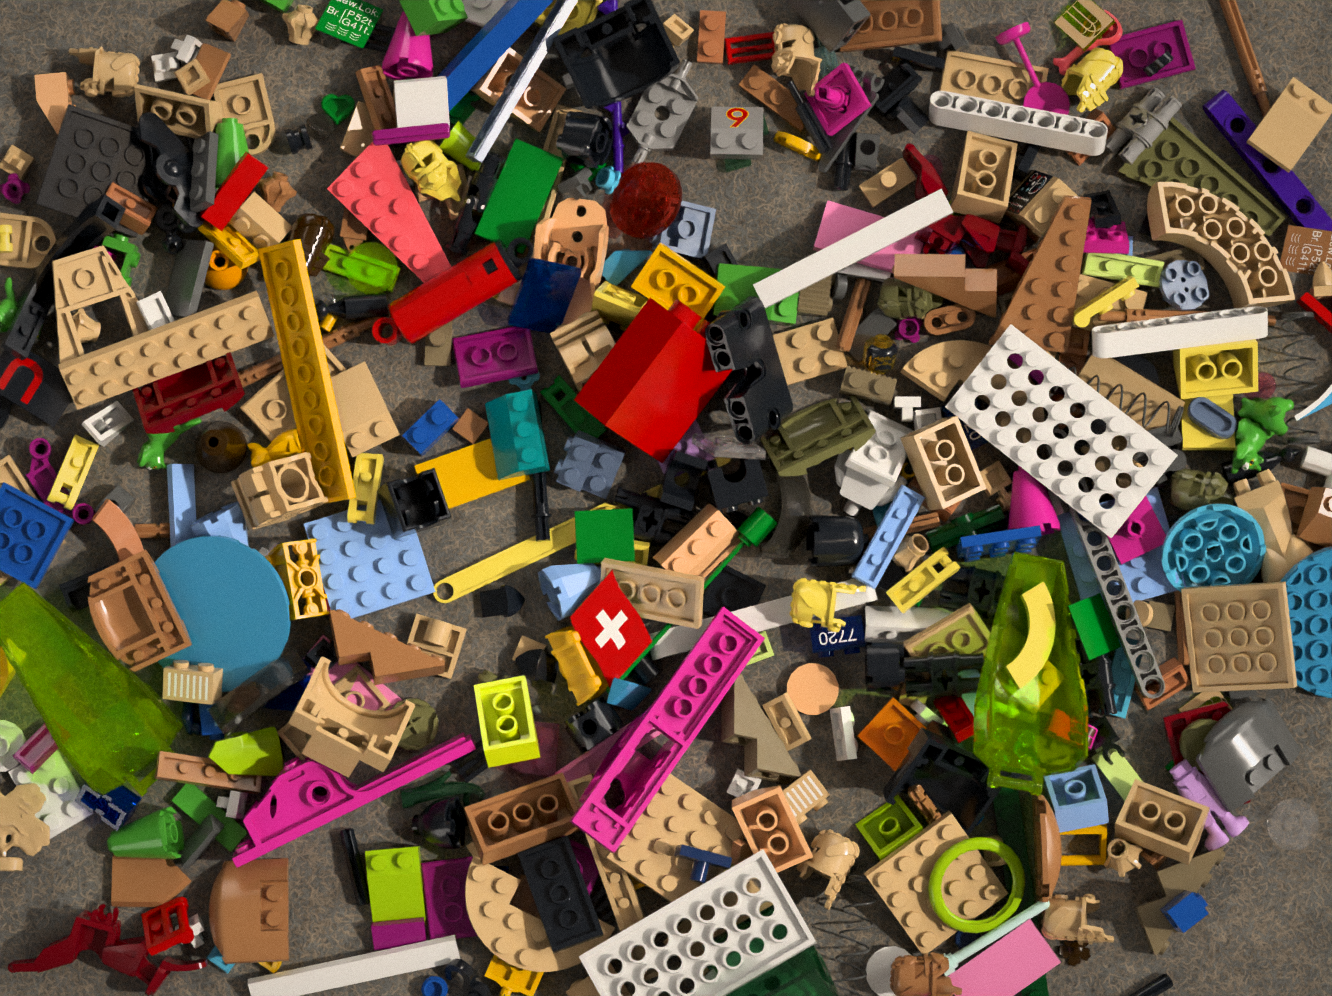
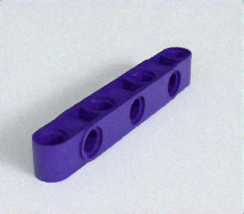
M1221 90L1202 105L1205 114L1297 226L1332 231V219L1292 170L1288 173L1246 143L1257 127L1227 91ZM1230 122H1239L1242 126V132L1236 133L1232 131ZM1265 161L1274 164V173H1267L1264 170L1263 163ZM1297 202H1304L1307 205L1308 211L1306 214L1297 211Z

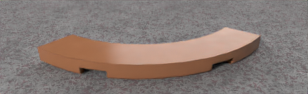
M106 499L91 520L106 534L114 546L119 559L118 562H121L144 551L130 520L110 499Z

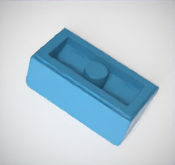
M614 677L607 703L633 710L651 692V688Z

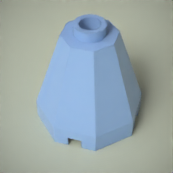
M238 501L221 507L222 509L204 515L191 525L196 537L226 536L239 540V542L249 547L246 521Z
M594 563L553 565L538 572L541 591L543 595L547 593L551 601L547 602V605L558 621L569 617L601 582V567H596Z

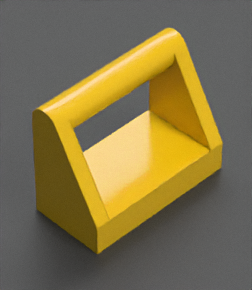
M1107 823L1060 833V835L1099 834L1100 855H1062L1061 866L1104 865L1107 849Z

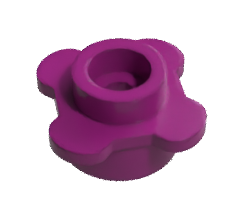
M11 173L8 176L7 182L0 185V192L14 204L20 203L22 196L25 193H29L31 189L30 185L20 180L16 173Z
M917 317L914 319H897L898 329L894 333L897 340L907 339L912 343L918 342L920 339L918 334L919 328L923 324L922 320ZM909 326V327L911 328V330H910V331H907V330H906V327Z

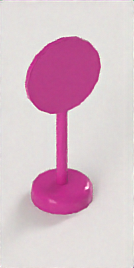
M1024 22L997 35L995 38L1000 45L1014 42L1034 86L1029 89L1024 97L1023 106L1068 115L1070 107L1068 95L1062 87L1055 83L1039 82L1020 41V38L1030 32L1029 23Z

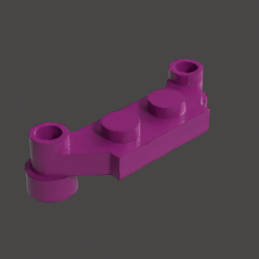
M44 438L34 439L29 446L32 460L30 472L26 474L27 478L46 505L69 516L80 525L90 524L94 516V511L90 505L86 503L76 504L75 502L70 511L59 502L55 501V503L47 501L57 474L49 463V455L51 454L49 442ZM39 447L46 448L43 454L37 453ZM61 487L60 492L67 495L70 494L65 487ZM86 511L89 513L86 519H80L82 512Z

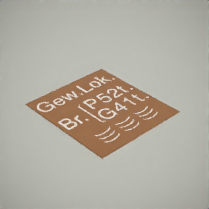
M1288 225L1280 259L1283 269L1286 268L1288 272L1314 275L1317 266L1321 261H1324L1332 271V231Z

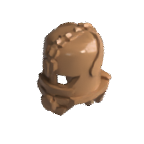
M930 952V956H928V953L915 957L904 955V957L899 956L895 958V961L891 964L890 988L896 996H953L954 994H962V988L953 986L951 978L942 975L949 969V960L947 957H944V954Z

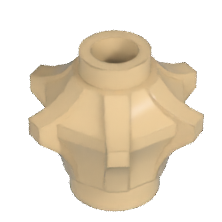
M299 4L294 11L283 13L282 18L287 24L288 40L290 42L301 45L309 44V40L316 31L315 28L319 22V19L312 12L313 7Z
M83 308L77 309L71 316L80 342L88 343L90 341L95 343L100 334V322L90 318Z
M914 534L911 537L904 535L892 560L896 565L904 567L905 571L910 573L914 567H918L924 562V555L929 549L928 541L921 534Z
M1114 839L1107 845L1108 858L1104 863L1106 869L1112 868L1118 872L1119 877H1125L1126 872L1134 868H1141L1142 865L1139 863V853L1143 851L1141 846L1133 845L1123 839Z

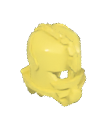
M1097 47L1092 49L1077 65L1073 64L1071 68L1067 69L1065 77L1062 79L1061 87L1067 95H1077L1080 98L1077 111H1092L1103 102L1108 101L1106 91L1121 77L1123 62L1111 51Z
M434 140L407 144L406 148H404L405 152L401 157V164L407 176L418 185L419 192L422 194L426 193L440 201L452 198L460 202L462 198L458 193V189L462 185V181L455 162L449 161L444 156L442 149Z
M801 578L793 585L794 591L791 595L793 599L790 603L791 611L789 614L792 617V621L800 624L802 627L810 628L813 627V623H819L821 627H827L828 631L839 632L841 626L845 627L846 622L834 618L837 592L855 594L856 591L866 592V587ZM813 614L820 618L821 621L812 620Z

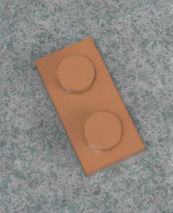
M700 10L697 63L723 65L726 12Z

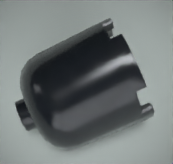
M809 515V521L812 522V525H807L806 551L812 552V559H808L809 567L849 566L859 562L863 555V549H866L869 544L868 533H863V527L857 519L849 516Z

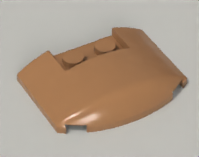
M147 550L88 577V583L91 582L88 603L95 627L110 652L118 660L121 659L126 664L132 666L130 670L134 672L192 645L184 621L181 620L159 575L160 571Z
M1032 794L1036 900L1048 902L1056 887L1060 873L1062 858L1061 837L1057 820L1046 798L1043 795Z
M288 858L252 860L236 868L233 861H225L211 891L209 923L214 944L223 957L221 958L225 964L289 961Z

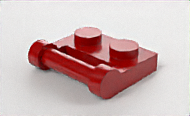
M177 897L141 914L146 947L151 956L179 943L187 944L193 941L194 933L189 925L187 914L189 904L185 897ZM177 913L179 929L173 931L170 915Z

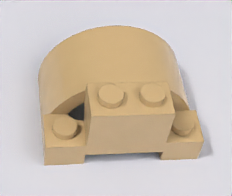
M321 657L288 724L310 734L301 754L348 778L359 760L384 772L393 757L415 708V704L406 700L398 708L387 711H375L357 706L345 699L335 689L328 673L331 661Z

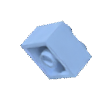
M1095 764L1043 774L1046 800L1053 810L1060 833L1109 823L1107 799Z

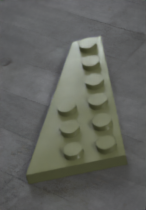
M1174 117L1168 122V129L1162 131L1152 143L1153 146L1151 148H1145L1132 165L1125 163L1117 172L1150 188L1156 182H1178L1198 189L1205 188L1209 190V193L1219 198L1224 197L1238 206L1240 212L1248 219L1252 218L1265 232L1264 236L1267 238L1286 219V216Z

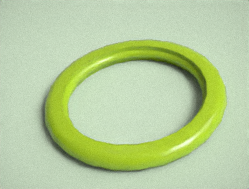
M987 837L965 839L952 845L935 863L929 879V900L936 915L952 929L964 933L990 931L1007 921L1019 907L1024 895L1025 873L1020 858L1003 842ZM988 850L999 855L1008 864L1012 873V891L1006 904L995 915L983 920H965L953 914L945 905L941 891L942 878L948 866L958 856L968 851Z

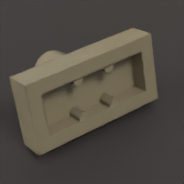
M453 320L426 336L425 366L451 367Z

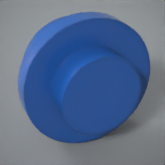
M431 976L422 984V995L446 996L448 985L443 978Z

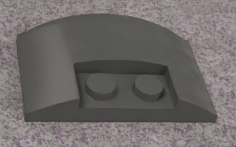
M1265 698L1262 701L1243 703L1225 714L1205 737L1204 742H1206L1203 755L1197 754L1196 761L1226 811L1231 812L1255 797L1254 793L1286 765H1291L1301 749L1271 699Z

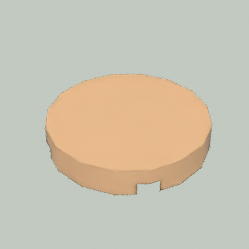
M807 663L798 667L790 675L787 682V693L797 711L806 715H819L828 711L835 704L839 693V684L836 676L828 667L819 663Z

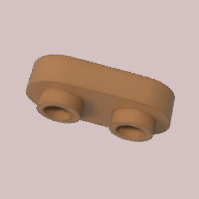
M955 304L929 311L924 318L923 324L925 330L930 335L941 336L970 328L975 322L976 314L971 308ZM957 314H966V321L960 322L957 319ZM935 318L941 321V326L938 328L932 325V320Z

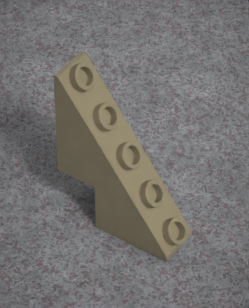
M740 673L722 699L721 742L744 746V776L789 784L801 777L799 768L787 752L783 741L778 737L771 725V721L764 714L757 698L752 694L744 681L743 675Z
M1223 847L1194 855L1189 865L1176 862L1154 871L1163 896L1134 907L1153 955H1163L1170 944L1167 940L1172 931L1177 932L1160 909L1184 890L1197 893L1200 887L1205 888L1212 877L1209 873L1214 864L1218 866L1225 857L1226 852L1223 851Z

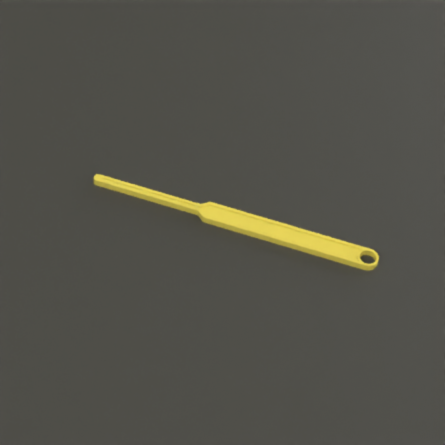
M728 454L715 458L718 467L728 464L731 460ZM685 472L675 477V483L678 485L687 483L688 473ZM661 484L645 492H648L647 495L657 497ZM605 502L591 510L630 509L631 507ZM575 517L550 528V541L536 542L535 535L438 581L434 586L435 592L433 595L435 599L441 603H450L575 544ZM442 583H448L453 587V595L448 600H442L437 595V588Z

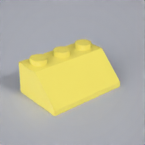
M1256 339L1173 350V366L1181 399L1258 392V342Z

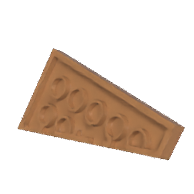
M1063 196L1050 221V226L1045 236L1038 244L1032 261L1029 262L1012 295L1009 306L1001 316L1000 323L989 340L990 345H994L1009 325L1012 324L1043 350L1067 353L1091 208V198Z

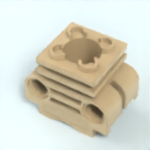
M595 310L582 314L577 320L569 324L560 325L554 332L550 333L571 379L574 381L578 392H580L614 347L615 342L606 325H604L598 311Z
M300 453L251 468L240 474L237 480L231 482L249 531L289 520L298 514L310 511L328 502V498L324 497L318 482L314 478L315 474L310 458H312L310 453Z

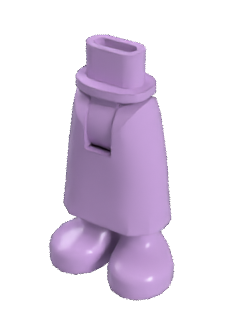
M1186 759L1169 770L1175 779L1173 783L1181 797L1210 807L1203 828L1208 833V837L1204 842L1208 851L1216 850L1229 841L1228 836L1215 822L1214 818L1216 816L1221 820L1231 837H1236L1248 826L1249 821L1245 816L1239 815L1235 817L1226 811L1208 779L1196 767H1191Z

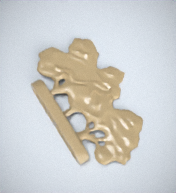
M37 784L17 785L6 796L0 791V871H23V860L21 858L6 857V852L12 846L19 847L27 855L34 856L41 850L42 846L50 844V827L35 817V814L42 809L46 801L45 795L40 792V787ZM10 834L11 841L6 843V836Z

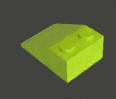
M420 846L365 851L373 922L424 917L426 925Z

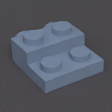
M670 197L662 198L661 202H657L654 208V217L657 218L656 228H652L649 234V242L653 243L651 250H655L659 243H662L679 255L703 260L702 257L708 254L716 209Z
M578 430L574 437L569 436L563 450L568 453L565 460L560 459L554 471L558 475L556 482L580 492L583 489L606 499L626 450Z

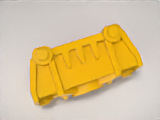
M316 539L277 544L265 556L279 574L287 591L290 603L288 605L290 621L329 615L325 601L327 594H324L318 561L320 554L317 555ZM288 546H292L293 552L298 557L296 564L290 560ZM301 574H302V578H303V583H304V585L302 584V582H301V580H300ZM301 595L302 598H306V605L303 608L304 615H300L298 600Z
M567 626L545 636L546 639L548 638L553 649L551 653L558 661L562 676L567 679L568 690L573 692L578 702L576 703L577 706L601 696L606 691L608 684L598 663L584 646L573 626Z

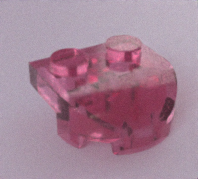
M534 721L541 758L510 763L509 766L520 774L551 777L555 775L560 724Z

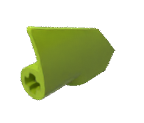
M274 726L249 733L240 731L224 736L225 739L215 741L208 755L212 761L228 774L277 776L283 769L280 740Z

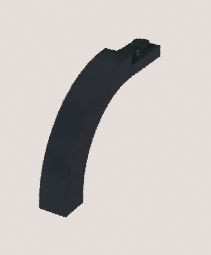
M104 194L88 206L71 223L49 250L27 284L16 305L18 308L16 315L0 347L20 360L28 357L55 300L52 261L93 249L103 238L117 229L126 210L125 207Z

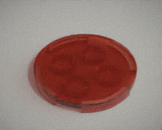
M641 162L627 169L620 177L612 203L610 204V213L615 225L622 232L638 239L651 238L666 230L676 218L682 202V188L677 175L665 165L655 162Z

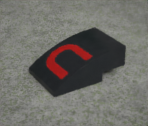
M5 349L0 355V395L48 425L55 427L72 400L59 368L31 351L24 360H20Z

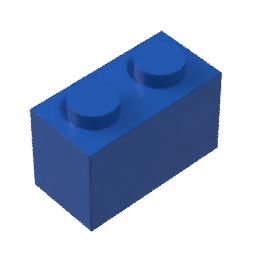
M439 399L402 436L421 456H424L458 422L459 418Z
M1184 890L1160 909L1174 929L1181 933L1186 932L1209 914L1205 909L1208 904L1199 893L1196 894Z

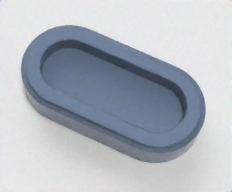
M1198 397L1189 404L1187 410L1189 419L1212 436L1224 440L1234 434L1237 427L1235 418L1205 397Z

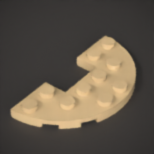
M965 340L938 343L916 354L907 362L900 373L944 402L957 383L961 386L992 346ZM1008 358L1007 362L1010 368H1020ZM1001 374L993 376L991 379L992 387L997 390L1003 389L1006 386V378ZM1028 375L1029 382L1032 385H1035L1031 377ZM1020 390L1014 392L1012 402L1016 406L1024 405L1027 402L1026 393ZM986 395L978 396L990 405V400ZM1037 407L1033 411L1032 416L1036 422H1044L1043 407ZM1001 411L995 421L1000 427H1005L1010 423L1011 417L1009 413ZM1020 428L1016 433V438L1020 443L1029 442L1032 436L1028 428Z
M472 858L465 881V901L468 918L472 928H474L485 947L504 962L527 971L553 972L564 970L582 963L579 956L608 940L615 927L599 920L603 936L553 954L542 921L509 904L521 880L490 864L483 866L480 859Z

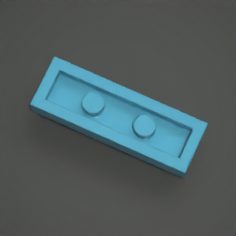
M1126 637V641L1130 645H1136L1139 641ZM1121 645L1120 648L1115 649L1112 660L1113 664H1111L1113 680L1117 686L1115 687L1116 690H1113L1117 714H1110L1125 719L1135 678ZM1139 655L1135 661L1136 666L1138 668L1140 666L1142 655Z

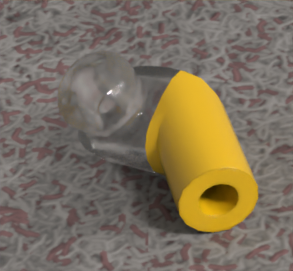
M323 292L319 296V300H323V303L327 306L337 302V298L329 292ZM328 314L324 317V320H321L319 327L326 332H330L339 316Z

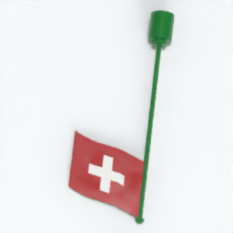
M757 507L737 529L740 533L737 538L741 542L706 579L704 590L744 545L747 547L751 545L757 547L777 525V522L760 507ZM613 570L603 578L569 616L572 626L578 632L582 643L598 663L608 684L606 687L608 694L614 677L624 680L673 625L667 623L652 640L640 615L621 591Z

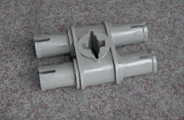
M1153 86L1139 103L1132 105V109L1121 122H1117V129L1106 140L1105 150L1115 156L1120 148L1130 139L1131 141L1119 153V156L1127 164L1132 165L1145 148H1151L1153 146L1152 143L1162 131L1168 129V122L1182 108V104L1175 97L1169 95L1162 106L1156 112H1153L1166 97L1158 88Z

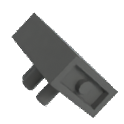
M788 0L829 53L847 45L871 15L860 0Z

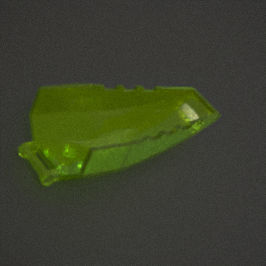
M1014 552L1009 563L988 640L974 704L973 753L989 768L987 786L990 788H998L1000 786L1028 791L1031 795L1040 796L1043 790V776L1075 771L1088 757V703L1084 679L1080 675L1079 663L1081 661L1080 655L1076 651V631L1072 627L1071 613L1068 607L1071 605V602L1068 598L1069 589L1065 565L1062 560ZM1044 581L1055 611L1054 642L1049 657L1039 673L1028 684L1017 690L1004 667L1019 654L1028 634L1027 614L1020 595ZM1000 770L1031 775L1032 781L1000 776Z
M22 582L0 601V647L3 648L8 661L15 669L20 682L31 697L32 703L42 716L59 750L91 789L104 795L129 782L143 797L148 792L147 789L158 780L155 779L156 768L141 781L136 776L157 758L159 751L175 753L170 745L183 724L150 685L25 582Z

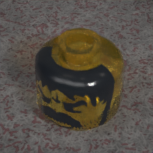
M884 334L870 337L864 344L862 354L863 365L872 374L875 372L876 375H882L892 370L898 352L897 344Z

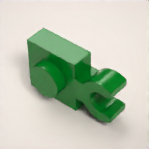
M468 91L450 110L449 122L455 126L460 121L464 125L475 111V108L470 104L479 101L481 97L478 95L472 96Z

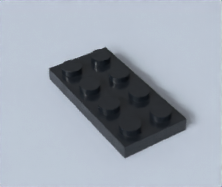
M568 835L518 853L553 954L603 936V931Z

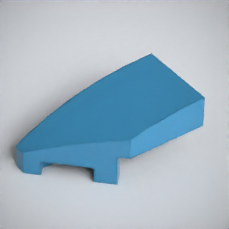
M616 250L604 261L602 276L609 283L618 286L652 252L650 250Z

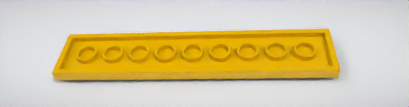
M301 239L258 249L302 453L307 452L311 454L312 458H310L315 474L314 478L318 482L324 497L328 498L326 503L356 498Z

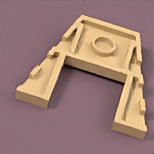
M103 245L52 261L60 364L85 355L70 311L119 296L132 336L149 331L136 304L138 299L135 293L128 286L121 275L122 273Z

